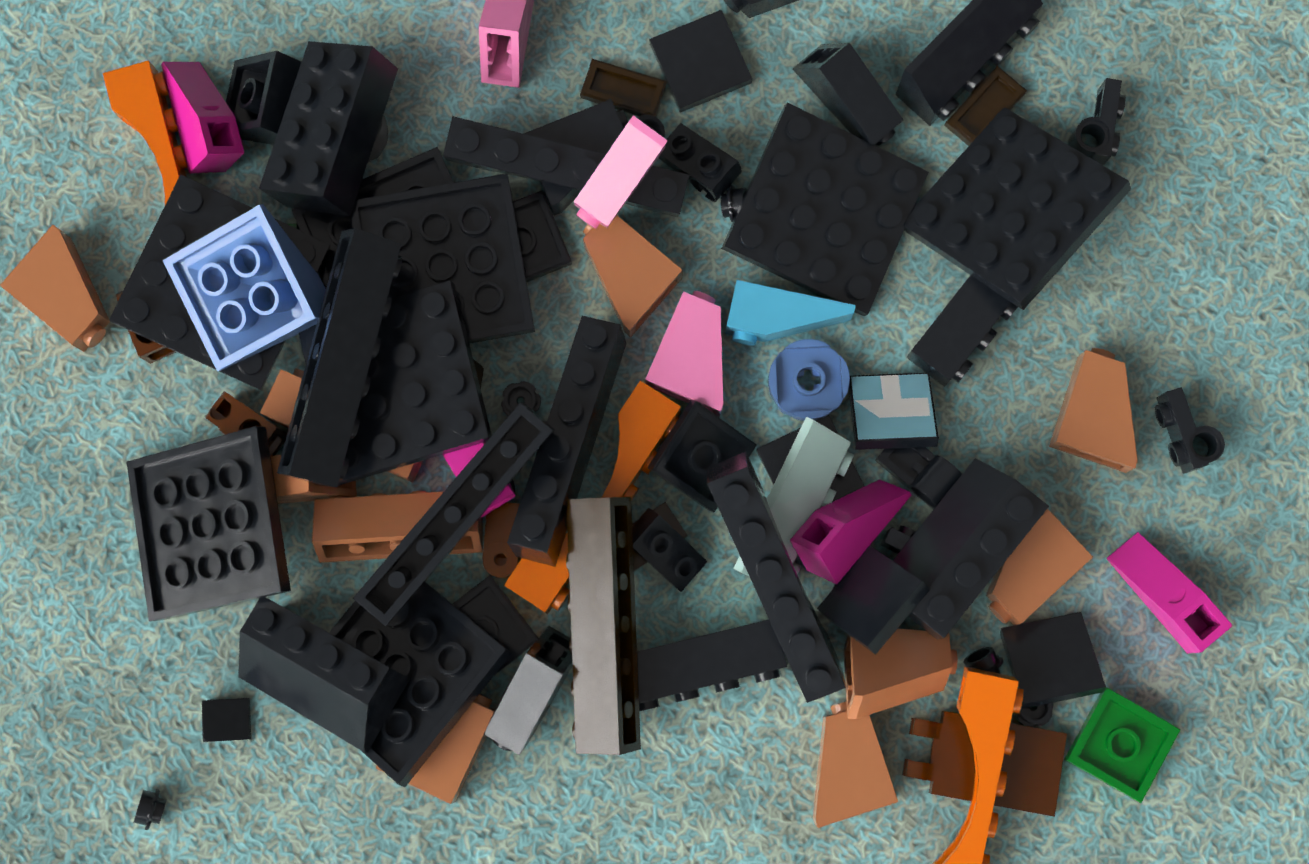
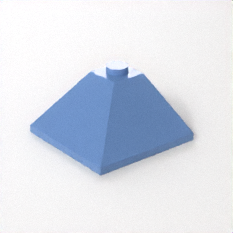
M264 204L254 207L162 260L217 371H221L317 324L326 289L319 275Z

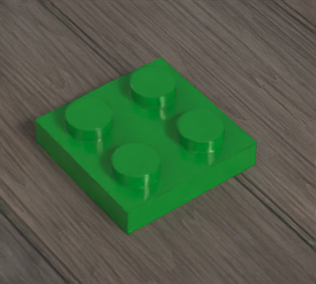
M1106 687L1105 692L1099 694L1064 760L1136 802L1142 803L1180 729Z

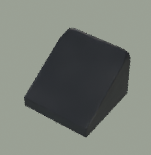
M250 698L203 700V742L251 739Z

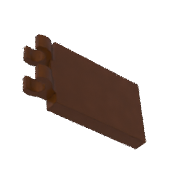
M942 711L940 723L911 718L909 734L932 738L929 763L905 759L902 775L930 781V794L972 801L975 779L973 747L961 715ZM1010 723L1009 729L1015 730L1014 746L1011 755L1004 754L1001 771L1007 772L1006 785L1003 796L995 797L994 806L1055 817L1067 733Z

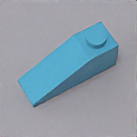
M736 280L725 334L733 335L732 341L736 343L754 346L756 341L767 342L851 321L856 305Z

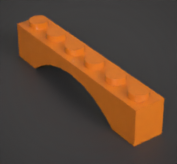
M148 60L105 72L103 77L112 110L123 122L143 136L155 155L162 174L166 205L180 174L186 177L184 169L188 167L182 144L178 145L175 132L178 131L173 109H168L165 96L169 94L163 71L158 72Z
M641 380L618 413L620 433L618 457L611 480L601 498L631 497V501L639 490L634 483L642 471L649 475L651 470L647 467L656 455L657 448L663 439L667 438L681 414V406ZM568 533L565 535L555 567L522 558L504 584L505 587L546 614L552 608L559 611L570 595V589L566 587L569 583V571L566 566Z
M964 666L956 707L966 725L973 747L975 765L973 797L967 817L956 838L932 864H990V855L984 852L987 837L994 838L996 834L998 813L993 812L995 797H1002L1004 794L1007 772L1001 771L1004 754L1011 755L1013 750L1015 730H1010L1009 728L1012 713H1020L1024 693L1023 689L1018 688L1019 681L1013 676Z

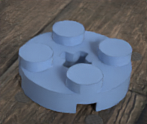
M814 339L798 340L785 347L773 361L768 376L769 392L779 410L801 421H804L806 417L816 421L836 411L848 393L850 384L848 366L842 356H839L835 350L831 349L830 345ZM804 370H812L813 377L820 378V384H815L812 391H807L804 385L798 384L797 378L803 377Z

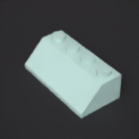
M808 417L805 418L767 497L771 513L797 575L801 565L795 563L798 554L792 546L790 539L815 510L832 503L837 491L830 489L836 474L845 476L854 457V454L848 452L851 444L850 441ZM739 556L733 569L749 577L744 563Z

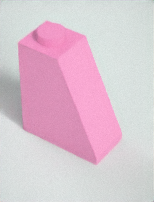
M534 0L485 1L479 23L481 83L520 88Z
M633 115L575 199L574 205L580 208L576 215L594 229H597L599 224L608 228L663 152L668 140Z
M683 291L645 378V384L685 403H689L690 400L697 401L720 417L723 410L721 307L715 305L716 300L703 292L694 291L691 295Z

